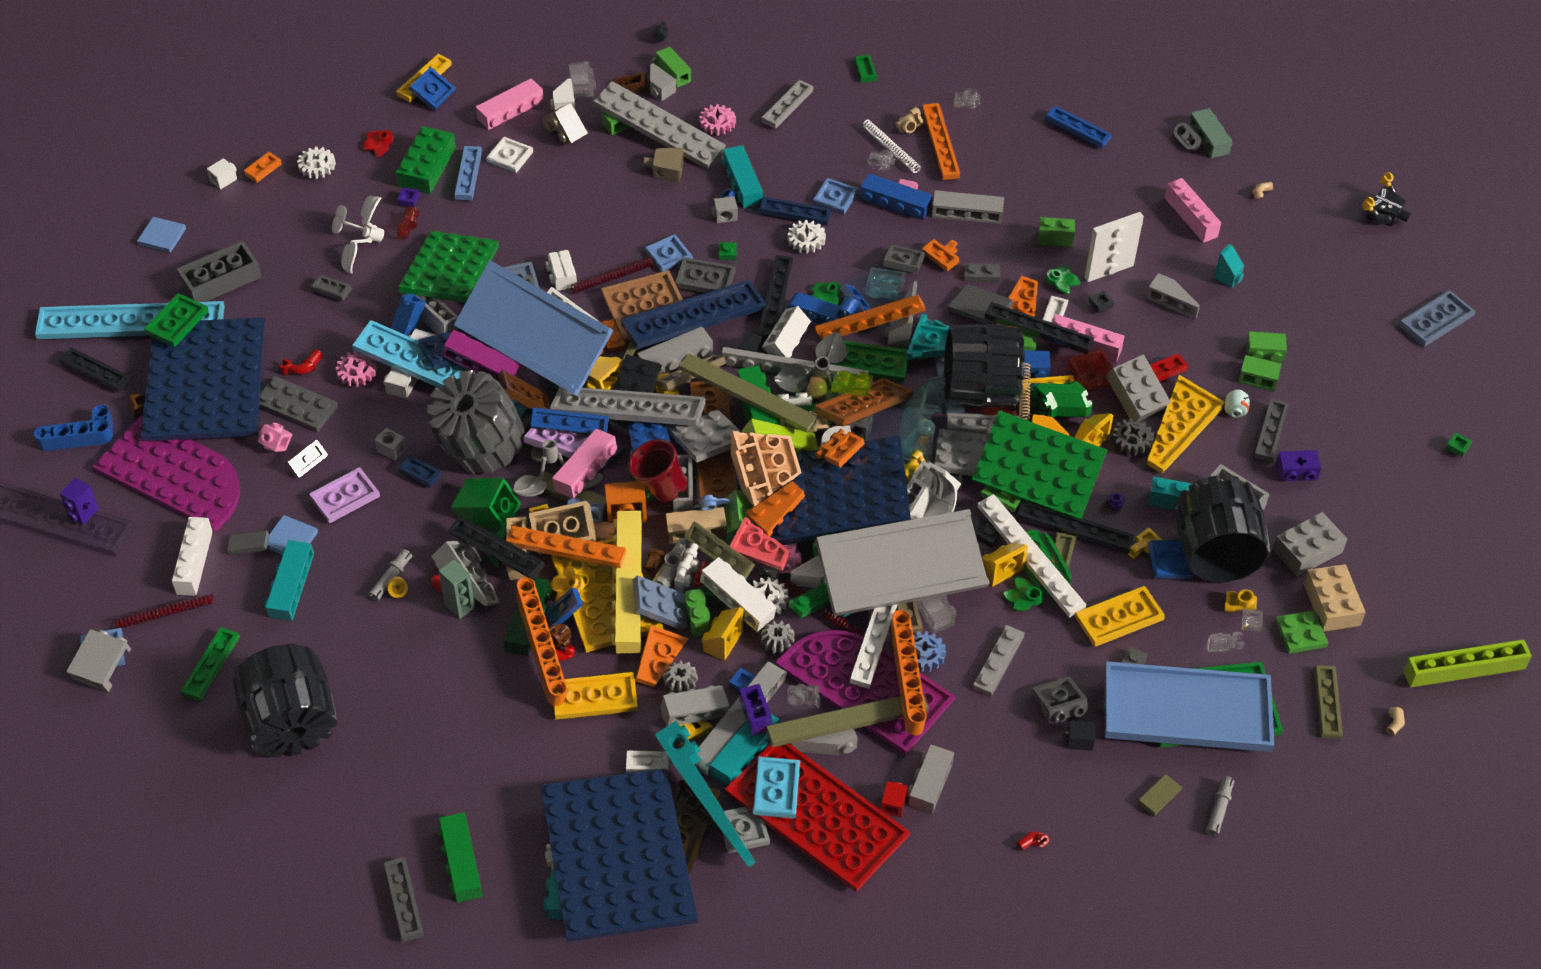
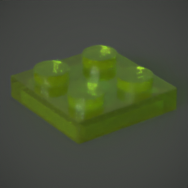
M845 370L836 372L831 385V392L868 396L873 384V376L864 372L858 374Z

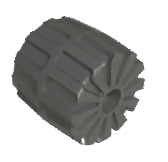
M473 370L462 371L458 379L451 375L443 380L445 387L441 390L437 387L431 393L434 402L432 405L427 404L426 412L431 421H428V424L441 448L457 467L464 468L468 473L488 474L507 466L513 457L519 453L522 447V438L525 434L520 417L506 391L490 374L480 371L477 375Z

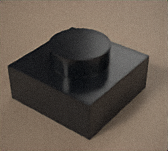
M1105 291L1089 297V303L1098 313L1114 307V301Z

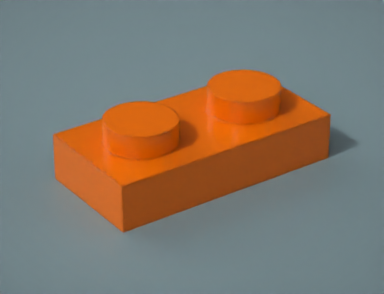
M268 152L246 168L244 173L245 176L258 183L279 167L282 162L280 158Z

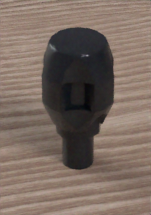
M661 22L653 30V38L657 42H663L668 36L666 22Z

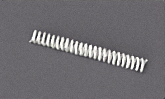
M869 119L863 123V128L908 167L910 171L916 173L921 169L919 164H916L906 152L901 150L888 136L886 137Z

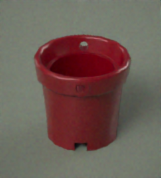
M653 439L640 445L631 455L628 463L629 472L658 501L669 502L678 498L676 494L680 490L682 492L685 491L687 477L678 462L677 451L670 442L664 439Z

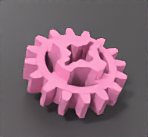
M716 104V107L710 105V109L704 108V112H700V127L704 128V132L710 131V135L716 133L719 136L721 132L725 135L726 131L731 132V128H735V112H731V108L725 109V105L719 107L718 104Z
M354 351V355L347 353V357L342 356L341 361H337L336 373L338 379L342 380V384L348 382L349 387L352 384L358 387L359 383L366 385L365 381L371 382V377L376 376L375 371H377L375 359L361 353L357 354L356 351Z

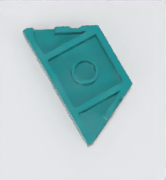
M922 313L906 353V359L944 356L949 326L942 324L938 320L932 322L927 319L926 314Z

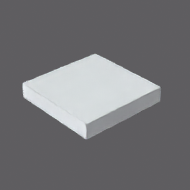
M503 137L486 157L487 163L517 173L533 153V147Z

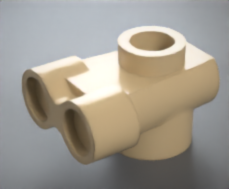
M917 107L909 110L906 116L901 117L896 122L900 133H912L916 127L924 124L920 116V110Z

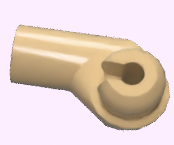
M1272 182L1257 184L1252 190L1254 198H1262L1264 196L1263 192L1273 190Z
M1391 707L1388 711L1389 716L1393 718V722L1386 728V732L1391 736H1394L1405 724L1404 712L1400 707Z

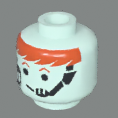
M1242 390L1229 392L1225 398V412L1234 418L1245 416L1249 411L1250 398Z

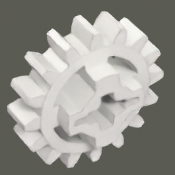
M315 147L314 150L308 148V152L303 151V155L298 156L299 172H302L303 176L308 175L309 178L315 176L318 179V176L321 175L324 178V174L330 175V170L335 169L334 154L330 153L329 149L325 151L324 147L318 150V147Z
M805 220V223L798 221V225L792 224V228H789V245H793L794 250L798 248L800 253L803 250L806 253L809 250L814 253L815 248L820 250L821 245L825 244L826 233H824V228H820V224L814 225V221L808 223L807 220Z
M768 577L767 581L760 578L759 583L755 580L753 581L752 587L757 588L763 597L772 601L776 607L775 612L780 615L781 609H786L789 601L788 589H784V583L778 585V579L772 582L770 577Z

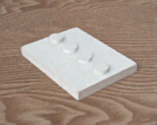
M1141 212L1093 228L1084 276L1087 282L1134 266L1144 218Z

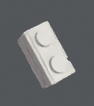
M563 250L559 251V253H549L548 261H545L547 272L551 271V274H549L551 285L555 284L557 291L565 290L566 288L570 289L572 284L577 283V277L569 251Z

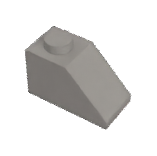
M652 63L650 65V93L663 101L676 92V79Z

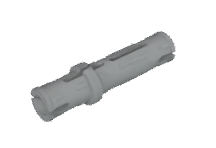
M402 549L396 559L388 564L389 568L368 593L371 599L379 601L387 590L388 581L393 577H397L398 574H402L404 566L412 558L411 553L408 555L409 551Z
M1223 776L1219 790L1215 793V803L1205 831L1206 834L1209 833V836H1219L1227 805L1231 802L1232 798L1231 791L1235 781L1231 777Z

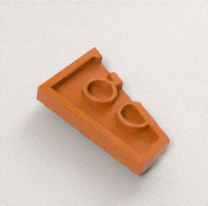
M792 481L746 511V515L770 537L774 527L780 525L784 521L783 517L788 512H792L805 497L804 491Z
M651 625L648 630L635 681L655 687L664 674L666 666L672 663L689 638Z

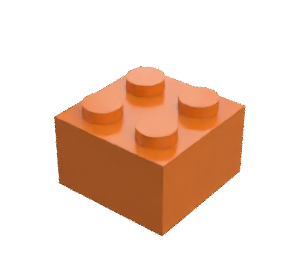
M637 481L605 484L608 522L614 523V519H617V511H641L642 523H647L646 496L643 484Z

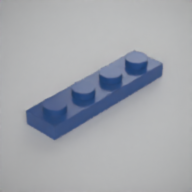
M1054 106L1046 114L1045 120L1100 148H1103L1111 140L1112 134L1057 106Z
M533 408L531 427L592 434L595 429L607 433L609 416Z

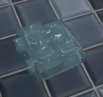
M871 267L865 295L872 298H887L891 301L901 300L906 272Z

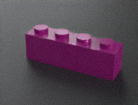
M456 330L452 331L441 353L442 357L468 370H473L476 374L479 371L490 374L499 383L498 374L502 369L516 376L521 364Z

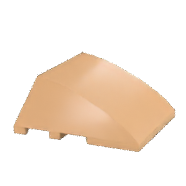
M732 431V460L741 491L753 506L801 474L791 436Z

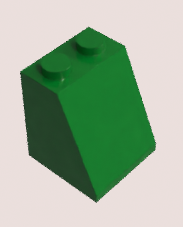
M467 478L451 508L457 517L461 516L476 525L499 531L503 525H507V518L515 517L521 502L504 478Z

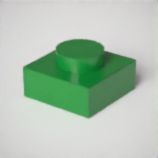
M719 242V260H737V242Z
M1455 432L1445 449L1463 457L1471 446L1472 440Z

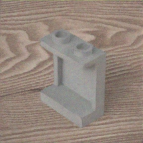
M90 629L66 672L75 681L109 692L112 687L109 679L124 651L129 653L131 648L127 644V640L120 636L114 638L103 630H98L97 632Z

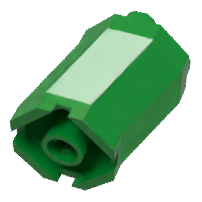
M1067 381L1064 384L1032 383L1029 386V409L1036 415L1087 417L1091 414L1093 404L1091 400L1087 401L1086 396H1088V392L1077 381Z

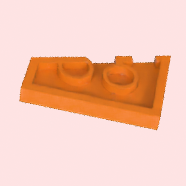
M1021 275L1009 296V299L1013 300V305L1010 308L1035 317L1038 281Z

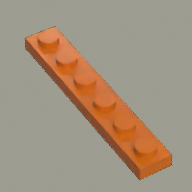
M939 103L922 105V111L942 179L960 178V171Z
M918 294L817 325L816 332L821 340L835 332H839L840 336H845L924 312L925 305Z
M513 525L506 540L518 548L621 568L626 555L625 547Z

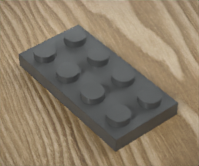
M277 376L272 378L260 394L261 409L315 432L322 428L338 408L336 401Z

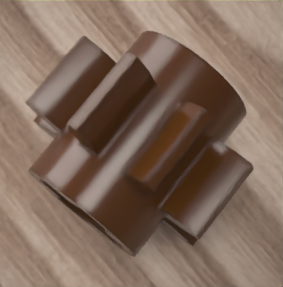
M558 623L549 627L555 648L565 647L571 642L569 640L572 637L571 630L567 625Z

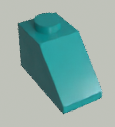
M1228 244L1219 254L1214 278L1232 288L1243 279L1244 265L1231 244Z

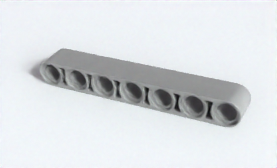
M767 662L748 686L760 684L765 700L768 702L784 682L787 672L771 662ZM740 697L699 746L701 751L698 755L701 761L696 763L695 766L698 771L707 776L710 775V764L746 722L740 705Z

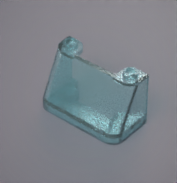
M930 377L906 400L898 435L901 436L904 459L910 460V455L917 449L922 452L923 458L928 463L931 462L935 425L928 419H931L932 414L935 412L942 414L946 378Z

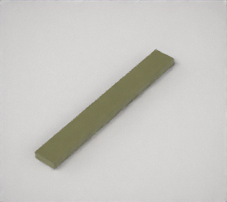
M690 353L679 364V370L806 433L817 420L816 415Z
M901 697L766 726V732L772 747L904 718ZM924 697L925 709L928 712L929 706Z

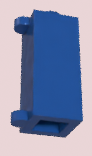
M414 294L401 295L390 329L406 336L412 335L413 331L419 326L426 301Z

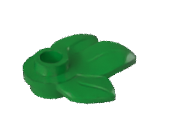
M1059 266L1056 270L1050 269L1046 273V281L1050 285L1056 286L1063 293L1069 294L1070 287L1080 285L1079 278L1072 274V269L1069 267Z
M823 282L817 283L811 287L812 292H814L812 297L838 305V297L842 292L840 289L841 285L837 282H830L828 284Z
M1015 578L1016 588L1003 593L1007 601L1014 603V610L1026 611L1031 606L1039 605L1043 601L1041 590L1034 587L1031 581L1024 578Z

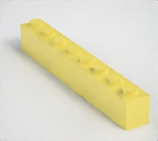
M617 511V519H614V531H617V535H613V545L625 547L626 555L621 568L613 567V579H616V583L612 584V593L616 595V600H612V612H616V616H612V629H615V633H612V646L616 645V653H641V614L635 612L633 578L637 575L641 576V511Z

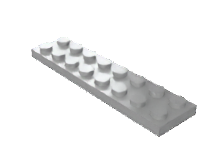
M613 81L593 102V106L668 148H684L685 158L707 170L726 147L724 143Z
M559 387L550 410L609 416V419L697 426L706 402L705 397L595 388H581L577 396Z

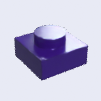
M402 188L397 199L398 205L415 207L420 196L419 190Z

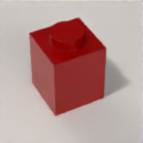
M887 781L881 811L887 815L901 818L908 786L900 782Z

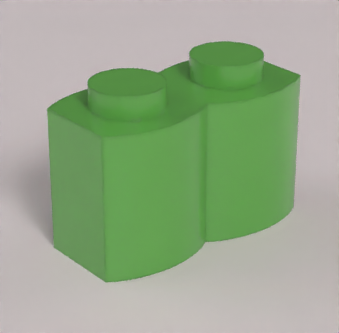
M701 589L686 591L685 609L686 615L690 620V631L694 637L703 636L706 631L709 632L710 613L705 606V595Z

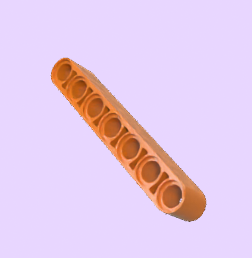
M523 577L517 582L516 600L546 699L549 704L559 706L565 701L566 682L535 583L531 578Z
M897 610L892 616L890 633L905 729L911 735H920L925 726L926 709L911 617L908 612Z

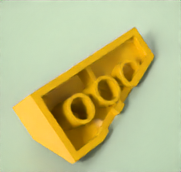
M1111 413L1097 414L1089 419H1085L1074 438L1100 447L1109 439L1113 415Z

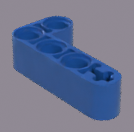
M797 292L794 293L786 309L798 306L811 322L820 325L858 313L859 304L854 298L846 297L839 306Z
M97 405L92 410V420L41 426L34 431V437L38 448L42 451L106 444L113 439V419L106 405Z

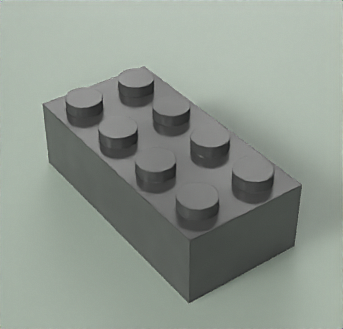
M243 241L177 268L182 286L189 297L197 302H206L262 278L257 260Z

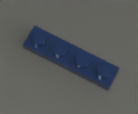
M763 197L760 214L803 222L807 220L809 223L814 221V224L827 226L831 216V209Z

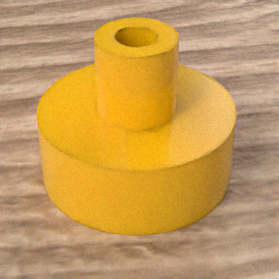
M393 577L387 583V590L392 597L401 598L407 593L408 585L403 578Z

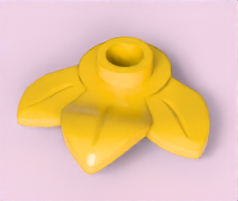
M572 566L564 567L563 575L555 576L550 582V587L557 592L555 602L570 588H576L580 593L585 586L583 578L577 574L576 569Z

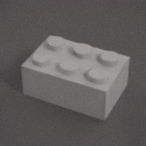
M1144 354L1113 368L1106 375L1128 417L1132 418L1133 422H1136L1137 419L1141 421L1164 410L1171 403Z
M1321 512L1279 534L1276 537L1272 550L1298 577L1343 553L1347 538Z

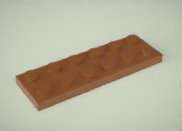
M882 378L815 405L814 413L820 415L823 419L835 422L838 426H846L912 398L913 391L886 378Z

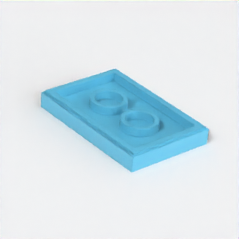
M758 757L753 815L796 818L800 760Z

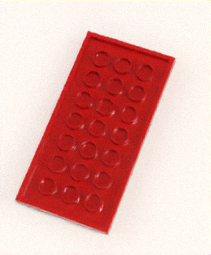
M790 743L772 747L770 744L758 756L800 760L796 818L754 816L765 822L768 827L857 893L910 836L909 830ZM758 757L738 778L736 777L725 788L724 793L740 806L748 809V812L752 815Z

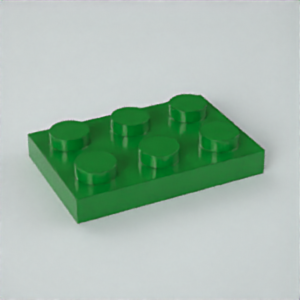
M177 293L144 328V332L155 339L176 347L209 312L208 306Z

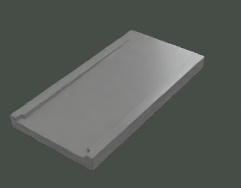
M970 509L820 536L815 540L834 616L985 588L990 584L984 569L971 520Z

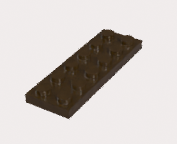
M680 779L673 796V802L690 877L712 817L687 782ZM710 788L718 801L720 790Z

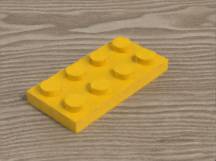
M1142 586L1075 613V618L1093 646L1097 647L1163 621L1165 615L1147 588Z
M634 672L565 679L567 686L565 701L562 705L554 706L556 720L638 711Z

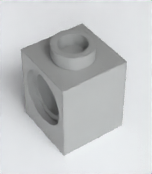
M735 196L714 199V206H711L712 217H716L717 223L738 221V208Z
M388 428L379 433L375 439L377 452L394 461L407 449L405 437Z

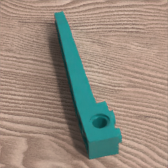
M674 721L655 734L676 769L748 867L752 866L756 861L695 766L696 763L701 761L698 755L701 750L695 741H689L690 733L685 725L680 727L678 722ZM684 743L681 748L676 749L679 744Z

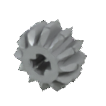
M773 620L772 625L766 624L765 629L761 631V644L765 646L766 652L772 650L773 655L776 652H780L782 655L784 650L787 651L794 644V631L789 624L783 625V621L776 624Z
M680 660L679 664L672 661L671 666H666L665 673L663 674L664 685L666 689L670 688V692L678 691L680 693L694 689L698 681L695 667H691L689 662L683 664L682 660Z

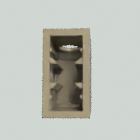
M657 148L654 158L644 157V167L653 168L654 178L680 183L684 162V148Z

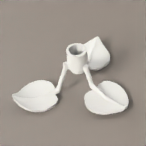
M368 196L365 199L361 210L362 224L365 227L344 221L347 214L345 206L339 205L336 209V216L332 223V232L334 234L340 233L343 224L362 230V235L365 237L362 240H352L350 245L347 244L343 250L341 258L342 267L350 274H353L352 267L357 253V243H371L372 241L380 243L383 239L384 230L369 223L381 197Z

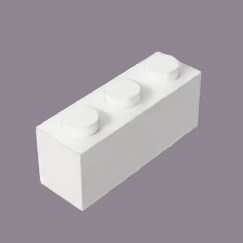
M798 306L785 309L762 347L770 355L790 358L793 349L799 344L801 336L807 331L811 321Z

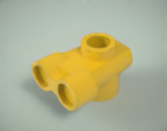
M917 449L913 451L910 455V460L905 464L906 480L908 483L922 460L928 463L923 458L922 452Z
M1244 589L1239 593L1227 591L1225 612L1234 613L1241 610L1243 612H1250L1251 610H1256L1257 596H1254L1251 590Z

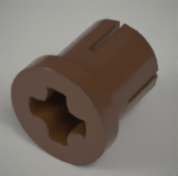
M650 549L648 553L649 558L644 569L648 573L651 572V574L656 575L665 562L666 553L658 549Z

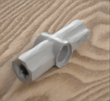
M684 538L678 540L673 550L665 555V562L652 580L653 582L666 587L671 586L676 578L677 567L684 560V553L691 545L689 541Z

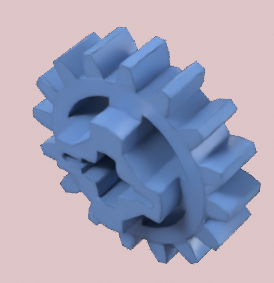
M917 631V636H914L918 666L921 673H923L924 669L931 672L932 667L939 669V664L943 665L944 658H946V645L941 644L942 638L936 639L935 633L929 636L928 631H925L924 635Z

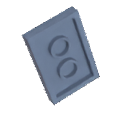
M638 575L633 578L636 613L680 630L688 627L684 593Z

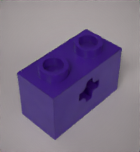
M1317 450L1279 451L1276 466L1280 481L1318 480L1321 464Z
M76 477L59 493L62 505L67 512L66 516L72 522L77 521L84 525L99 510L91 486Z
M760 684L741 688L740 705L751 735L755 736L766 733V726L772 725V716Z

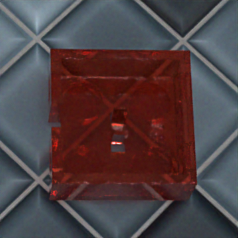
M1103 349L1090 352L1088 355L1082 354L1069 358L1068 370L1073 375L1074 380L1082 385L1088 393L1096 391L1097 387L1102 389L1111 387L1106 375L1113 369V366Z

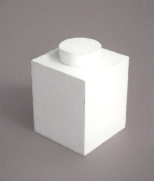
M224 158L207 168L210 181L220 190L237 180L236 167Z

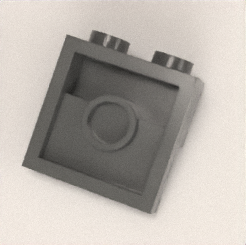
M1070 676L1032 688L1034 697L1041 705V712L1049 723H1062L1066 718L1072 716L1081 717L1085 712H1088L1087 698Z

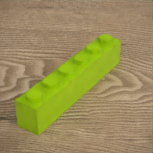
M1523 639L1409 657L1403 672L1411 688L1524 670L1532 655Z

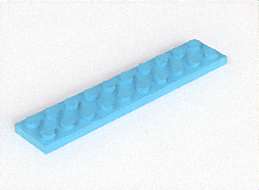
M224 301L199 302L208 306L209 310L201 320L223 319ZM168 303L40 307L35 335L37 339L149 336L145 334L144 328Z
M372 320L369 321L352 345V350L441 389L445 387L443 380L454 375L458 379L460 378V372L469 371L458 364L433 370L419 348L418 340ZM511 399L521 420L529 407L524 408L518 401Z

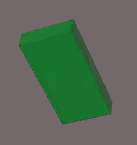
M855 56L854 63L860 82L877 81V74L871 56Z

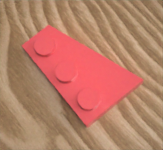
M747 517L742 521L730 544V547L747 559L783 571L791 555L786 547L765 534L760 527L752 524Z

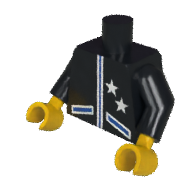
M1387 172L1380 178V183L1386 185V187L1383 186L1374 199L1371 197L1366 198L1362 204V209L1368 210L1365 218L1373 220L1377 224L1393 226L1398 219L1407 223L1412 213L1404 210L1406 200L1399 195L1394 184L1390 183L1393 180V175L1390 172Z

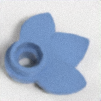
M705 495L701 497L697 505L693 506V510H712L716 507L719 508L722 504H729L730 500L716 498L713 495Z

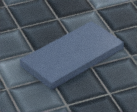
M1448 290L1400 320L1398 326L1425 347L1473 317L1476 311Z

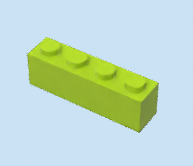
M751 419L742 429V433L791 436L796 454L819 450L814 433H806L802 430Z

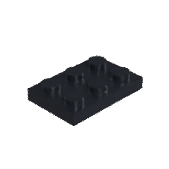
M626 354L614 390L653 393L662 365Z

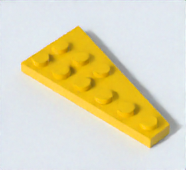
M1181 375L1178 376L1170 399L1171 403L1166 408L1147 460V465L1161 474L1165 472L1225 407L1223 400Z

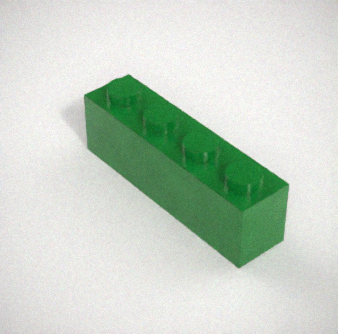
M465 812L440 817L441 826H438L437 830L439 839H444L445 842L444 845H441L443 858L448 857L449 863L445 864L447 877L452 876L453 882L449 883L451 896L456 895L457 903L483 897Z

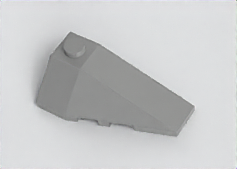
M916 281L912 283L903 299L916 295ZM914 315L891 321L890 327L886 326L885 337H888V345L909 347Z
M447 541L431 556L439 570L444 564L455 559L470 573L473 597L484 606H496L499 604L492 584L487 582L485 578L488 575L487 571L480 566L481 557L474 547L463 541Z

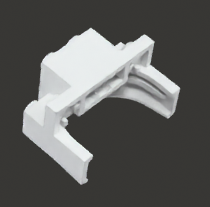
M922 460L907 485L911 520L953 512L957 500V490L961 483L946 470L931 462L926 463Z

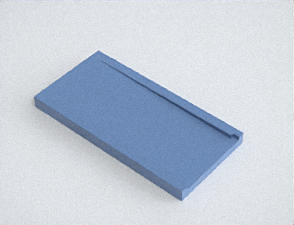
M490 260L454 323L455 326L577 396L613 332V329Z
M1106 662L1105 738L1272 752L1274 748L1271 675Z

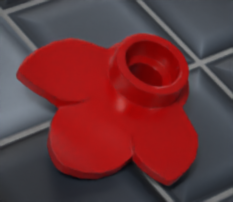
M374 130L365 135L367 140L362 145V151L374 150L377 158L388 151L389 145L393 142L392 132L389 130L381 132Z

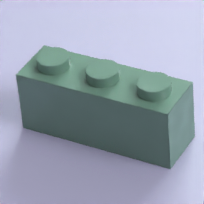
M1210 108L1192 112L1189 125L1201 137L1202 146L1210 158L1229 154L1232 139L1227 135L1224 127L1219 123L1216 115L1213 114Z
M454 559L444 564L438 571L444 605L461 619L475 608L470 573Z

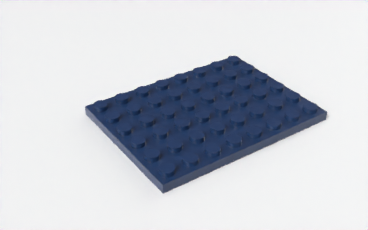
M265 317L200 320L176 347L152 337L141 430L142 441L258 435Z
M896 435L864 441L865 444L840 468L827 462L824 456L821 459L817 458L815 453L818 450L797 453L796 456L801 474L787 484L793 481L804 491L805 497L792 512H788L783 517L784 521L780 525L774 527L770 537L782 545L816 540L817 537L825 536L826 534L831 535L911 520L901 436Z
M667 768L540 785L566 942L698 923V915Z

